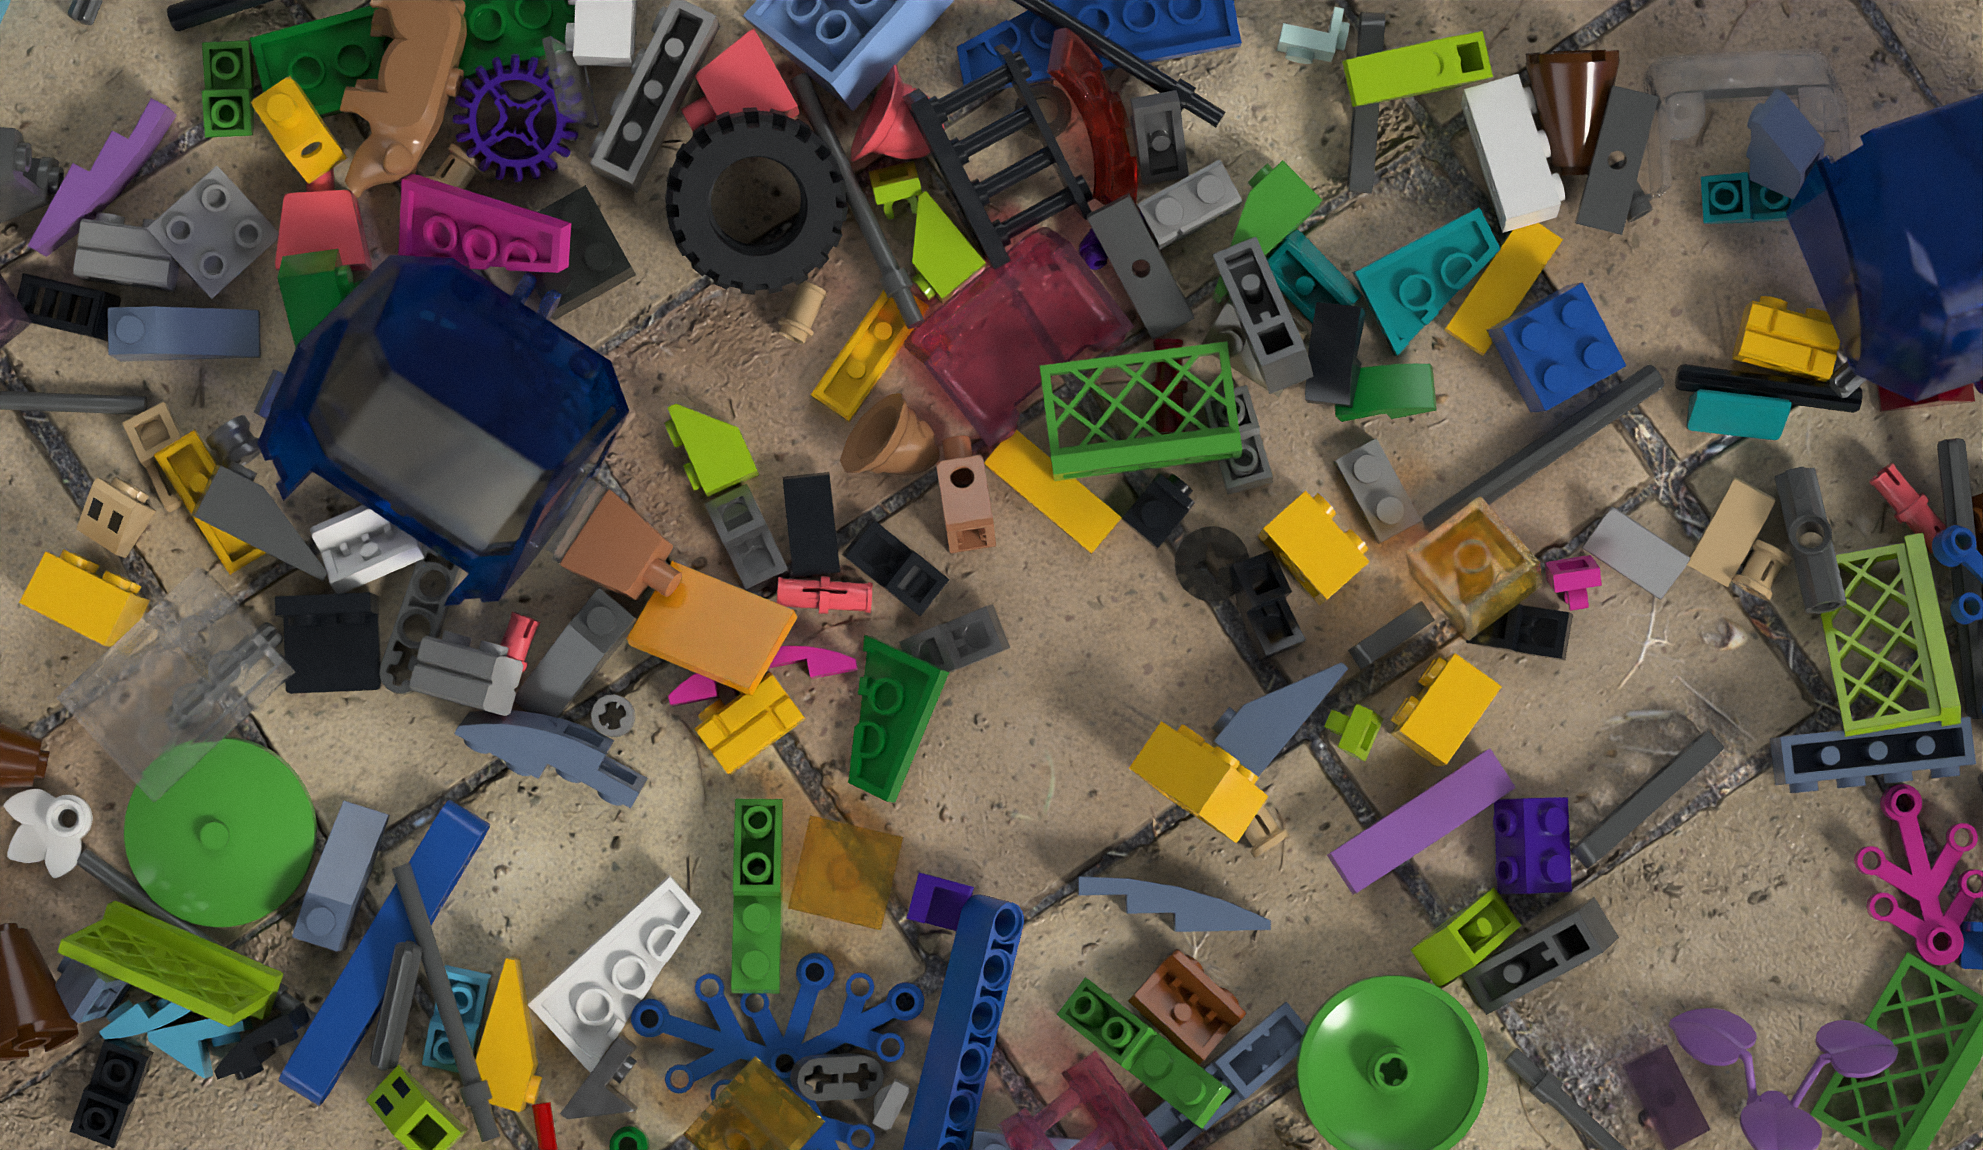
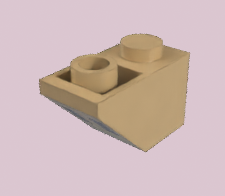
M116 476L111 483L97 477L89 491L76 530L115 555L126 558L156 510L145 504L149 495L129 482L123 481Z

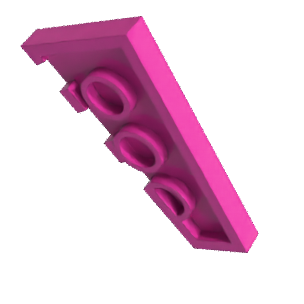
M413 173L402 178L398 266L430 264V267L447 268L451 265L469 266L470 269L486 270L489 267H505L507 271L558 273L569 267L570 222Z

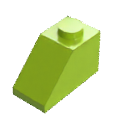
M925 191L918 198L912 258L913 270L917 274L911 280L927 300L936 296L943 305L986 270V262L929 193Z
M1493 887L1432 930L1412 947L1410 951L1435 986L1440 988L1475 967L1522 925Z

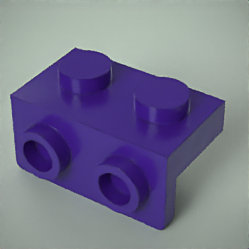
M1568 797L1499 799L1494 802L1495 875L1498 893L1572 892Z

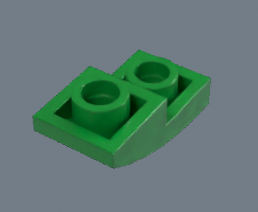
M1414 363L1362 367L1353 407L1335 406V416L1341 422L1380 414H1387L1391 419L1437 411L1433 366L1431 364Z

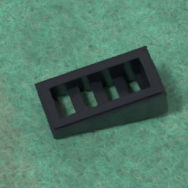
M23 273L12 319L108 341V308L119 307L121 298L105 291ZM40 287L46 288L39 315L33 314ZM63 292L57 318L54 319L52 317L58 293ZM79 296L82 298L76 322L72 323L71 320L73 317L77 297Z

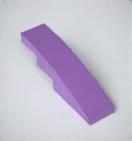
M151 98L129 139L111 131L90 171L72 163L28 246L47 257L79 233L82 219L94 220L96 214L101 213L122 193L148 161L177 115L168 106Z
M1489 748L1403 805L1397 807L1327 854L1352 895H1354L1516 787Z

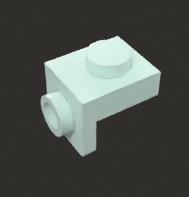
M1334 7L1328 33L1283 23L1276 51L1285 52L1286 59L1297 63L1312 64L1313 59L1331 62L1336 49L1344 51L1350 23L1342 22L1344 8Z

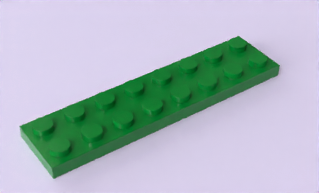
M463 0L466 5L463 15L466 19L467 36L458 69L464 71L463 81L466 78L478 77L475 69L479 65L484 66L489 74L495 73L492 59L497 56L501 58L504 69H510L512 54H519L521 66L528 64L531 56L537 57L538 61L573 52L566 51L565 45L567 23H575V5H569L568 0ZM367 6L250 37L263 92L286 77L291 76L302 88L321 118L344 113L340 111V106L346 87H355L357 79H378L383 55L389 44L393 41V39L387 37L370 36L371 22L375 9L378 8Z

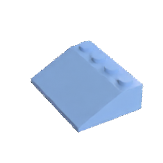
M756 0L744 13L743 17L823 89L854 111L887 75L893 65L900 61L954 0Z

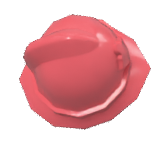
M893 65L887 73L857 129L851 147V161L853 162L870 152L878 155L882 153L904 160L922 158L930 153L902 98L917 88L912 89L911 85L903 83L896 65Z

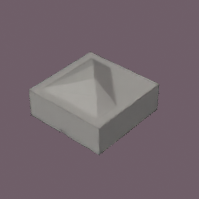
M895 1078L892 1084L877 1092L873 1099V1124L886 1131L891 1129L911 1090L909 1088L910 1085Z

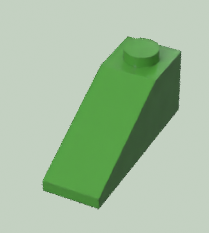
M1283 160L1274 169L1267 163L1248 182L1253 189L1249 192L1230 247L1257 237L1262 251L1267 258L1288 235L1294 232L1319 208L1322 199ZM1221 276L1218 279L1212 297L1218 304L1228 296Z

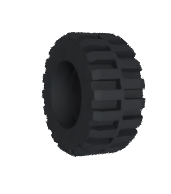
M757 107L743 108V112L730 114L728 111L717 115L715 121L706 126L703 123L693 131V136L686 144L683 143L677 151L675 162L669 169L666 180L665 202L668 224L675 239V244L681 255L686 256L691 262V266L701 276L707 275L714 280L715 285L726 290L730 286L740 289L742 294L755 295L756 290H768L769 294L783 291L782 286L795 282L797 286L809 279L807 274L817 267L820 270L829 260L828 254L833 246H838L843 235L841 228L843 221H846L848 206L845 194L847 191L837 160L820 135L818 136L814 133L809 125L798 118L795 120L786 116L784 112L770 109V112L758 111ZM764 157L780 163L789 170L799 186L800 209L794 224L784 235L768 243L747 244L733 239L720 228L712 213L711 195L716 180L728 166L744 158Z

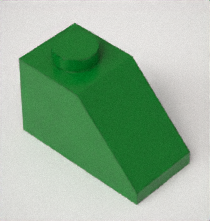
M339 249L282 257L277 279L299 361L308 360L344 313L348 294L354 292L351 268L349 265H342Z

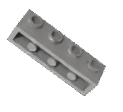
M671 0L668 8L662 6L652 25L651 31L655 34L648 48H641L633 62L631 74H634L627 90L621 89L612 104L610 115L613 118L606 132L600 131L592 144L589 157L592 158L590 164L595 173L638 193L720 28L716 15L685 0Z

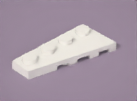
M669 874L528 1001V1006L590 1073L600 1062L613 1040L617 1038L632 1014L634 1007L644 998L661 969L669 961L702 912L701 908Z

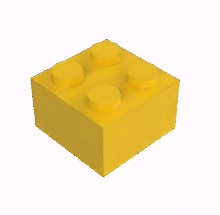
M1305 490L1268 523L1257 537L1269 550L1273 551L1275 557L1320 606L1370 562L1364 555L1369 549L1353 530L1348 529L1344 533L1332 520L1337 515L1335 510L1319 493L1312 498Z
M63 549L60 556L45 551L19 603L104 646L124 651L150 600L138 595L142 586L107 570L103 576L96 574L100 565L79 554Z
M1456 653L1444 659L1440 656L1436 660L1433 659L1418 680L1424 686L1416 698L1412 695L1409 698L1406 697L1390 719L1396 724L1391 735L1436 767L1448 764L1502 688L1501 685Z
M1161 721L1129 767L1131 771L1167 799L1235 843L1239 841L1268 798V795L1254 785L1259 779L1257 775L1242 766L1239 760L1220 747L1216 746L1214 748L1206 743L1203 737L1183 724L1176 731Z

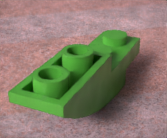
M735 799L732 993L780 994L783 922V799Z
M1086 977L1057 1013L1061 1019L1201 1129L1204 1128L1231 1092L1228 1087Z

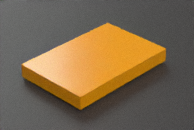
M672 561L670 566L682 573L679 585L668 597L654 590L626 638L629 645L753 696L797 619L795 611Z

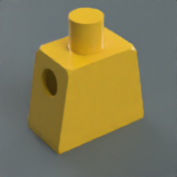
M291 76L286 77L250 102L280 149L308 184L348 158L302 88ZM314 142H320L316 150L309 154L301 155L302 150L306 146Z

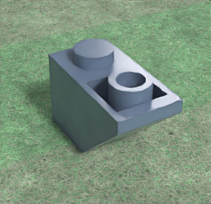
M1775 89L1764 104L1758 103L1755 106L1748 120L1747 127L1751 130V142L1746 153V157L1750 159L1749 180L1799 202L1823 170L1825 141L1786 93Z

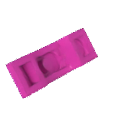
M781 646L768 668L807 661L811 679L858 670L857 661L852 657L831 650L808 646ZM695 673L668 695L670 705L675 707L720 698L717 681Z

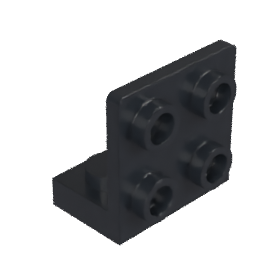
M370 592L275 596V616L283 618L285 685L287 693L372 691L381 688L379 675L381 665L379 596Z

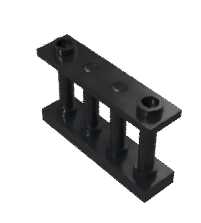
M1004 44L994 47L1002 63L1001 66L944 97L937 99L936 96L928 99L927 95L919 88L902 97L983 256L994 270L1011 261L1004 248L1011 244V238L1072 205L1082 218L1088 220L1087 214L1092 212L1088 202L1094 199L1083 176L1080 174L1074 177L1026 81L1027 78L1032 76L1026 60L1020 51L1012 53ZM1010 82L1012 83L1023 107L960 141L957 137L949 140L942 124L949 121L947 116ZM1032 123L1044 148L981 182L978 178L970 181L963 168L965 164L970 162L968 157ZM1053 165L1064 189L1003 222H1000L999 219L991 222L984 209V206L991 203L989 198Z

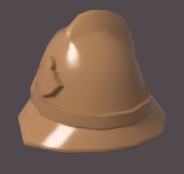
M897 393L888 395L877 402L859 419L847 437L840 462L847 473L869 471L876 474L886 472L904 476L914 475L933 467L940 459V450L935 443L934 432L928 423L917 417L915 410L907 406L903 394Z

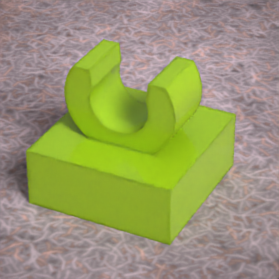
M914 161L869 171L876 204H882L888 219L894 218L893 203L901 199L909 202L912 214L917 213V195L922 194V189Z
M1356 704L1351 717L1331 709L1324 727L1342 736L1337 746L1339 749L1365 762L1384 718L1375 711Z

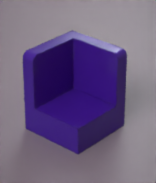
M919 872L906 919L957 931L962 908L965 902L972 897L974 887Z

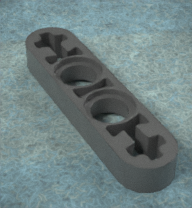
M1360 13L1356 57L1383 52L1385 13ZM1380 102L1352 108L1347 192L1372 193Z
M445 517L436 520L431 524L426 533L421 548L424 558L416 562L380 665L379 675L381 682L393 693L405 695L414 692L409 687L410 680H404L401 686L395 685L396 677L390 674L391 667L393 665L401 666L406 654L402 651H396L399 642L411 649L419 650L421 641L414 642L406 636L405 624L407 620L415 615L425 616L431 626L428 636L439 638L471 545L469 530L455 518ZM450 526L456 527L455 535L461 539L458 547H449L445 557L448 561H455L452 570L440 563L427 562L430 553L440 557L443 544L436 540L439 532L447 533ZM432 570L440 571L446 579L445 590L436 597L426 596L420 587L423 575ZM411 655L408 664L410 671H413L414 665H417L419 662L414 655Z
M1709 729L1701 733L1577 842L1571 849V852L1586 869L1595 864L1710 763L1724 749V746Z

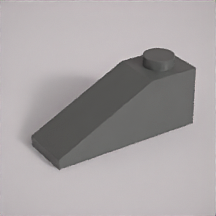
M1257 237L1212 254L1269 394L1314 377L1304 342Z
M231 461L228 468L216 465L191 515L323 581L328 572L266 489L253 482L257 473L234 461Z
M598 588L566 626L518 690L514 701L527 712L559 718L627 638L637 618L606 592Z
M1593 897L1483 960L1462 975L1487 1015L1600 955L1619 937L1596 898Z

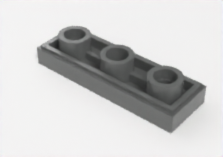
M1611 85L1576 216V224L1620 235L1623 234L1659 96ZM1614 151H1621L1624 155V162L1618 168H1611L1608 163L1609 155Z
M1129 193L1087 214L1091 227L1153 340L1195 319L1192 309ZM1137 260H1145L1149 263V267L1144 271H1137L1132 265Z

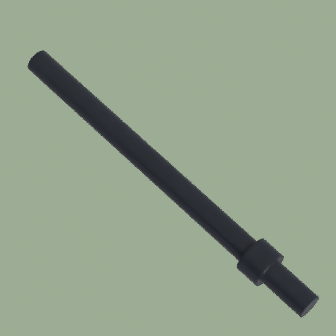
M1012 0L1159 93L1177 90L1181 112L1185 108L1215 128L1226 112L1195 93L1196 87L1181 78L1177 82L1048 0Z

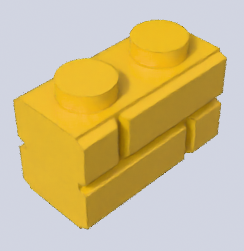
M1760 296L1759 302L1752 300L1745 306L1732 353L1733 360L1807 380L1820 382L1830 380L1844 330V325L1832 322L1833 314L1814 308H1806L1805 314L1787 310L1788 302L1770 296Z
M772 672L762 678L753 696L738 691L740 695L728 704L724 705L722 700L719 699L698 714L702 723L694 729L728 775L733 774L806 719Z

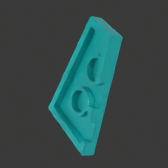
M1480 207L1352 272L1394 356H1398L1409 345V342L1425 325H1428L1439 314V311L1459 290H1462L1500 251V247Z

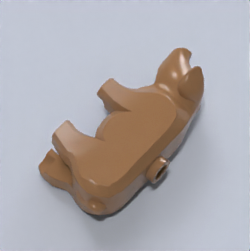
M371 0L370 6L378 9H375L371 22L370 36L387 37L393 39V41L389 44L383 55L378 79H357L355 87L347 86L340 106L341 112H352L369 122L371 135L357 149L345 179L346 185L357 199L360 198L365 190L372 186L397 181L401 182L402 178L412 173L416 174L418 162L439 131L450 96H458L464 77V71L458 69L467 36L466 19L463 15L466 5L463 0Z

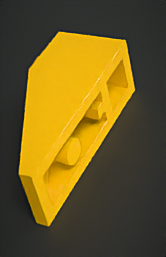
M507 957L475 1061L482 1081L487 1080L493 1097L489 1099V1103L519 1113L525 1110L527 1103L535 1104L543 1077L535 1075L539 1063L521 960Z

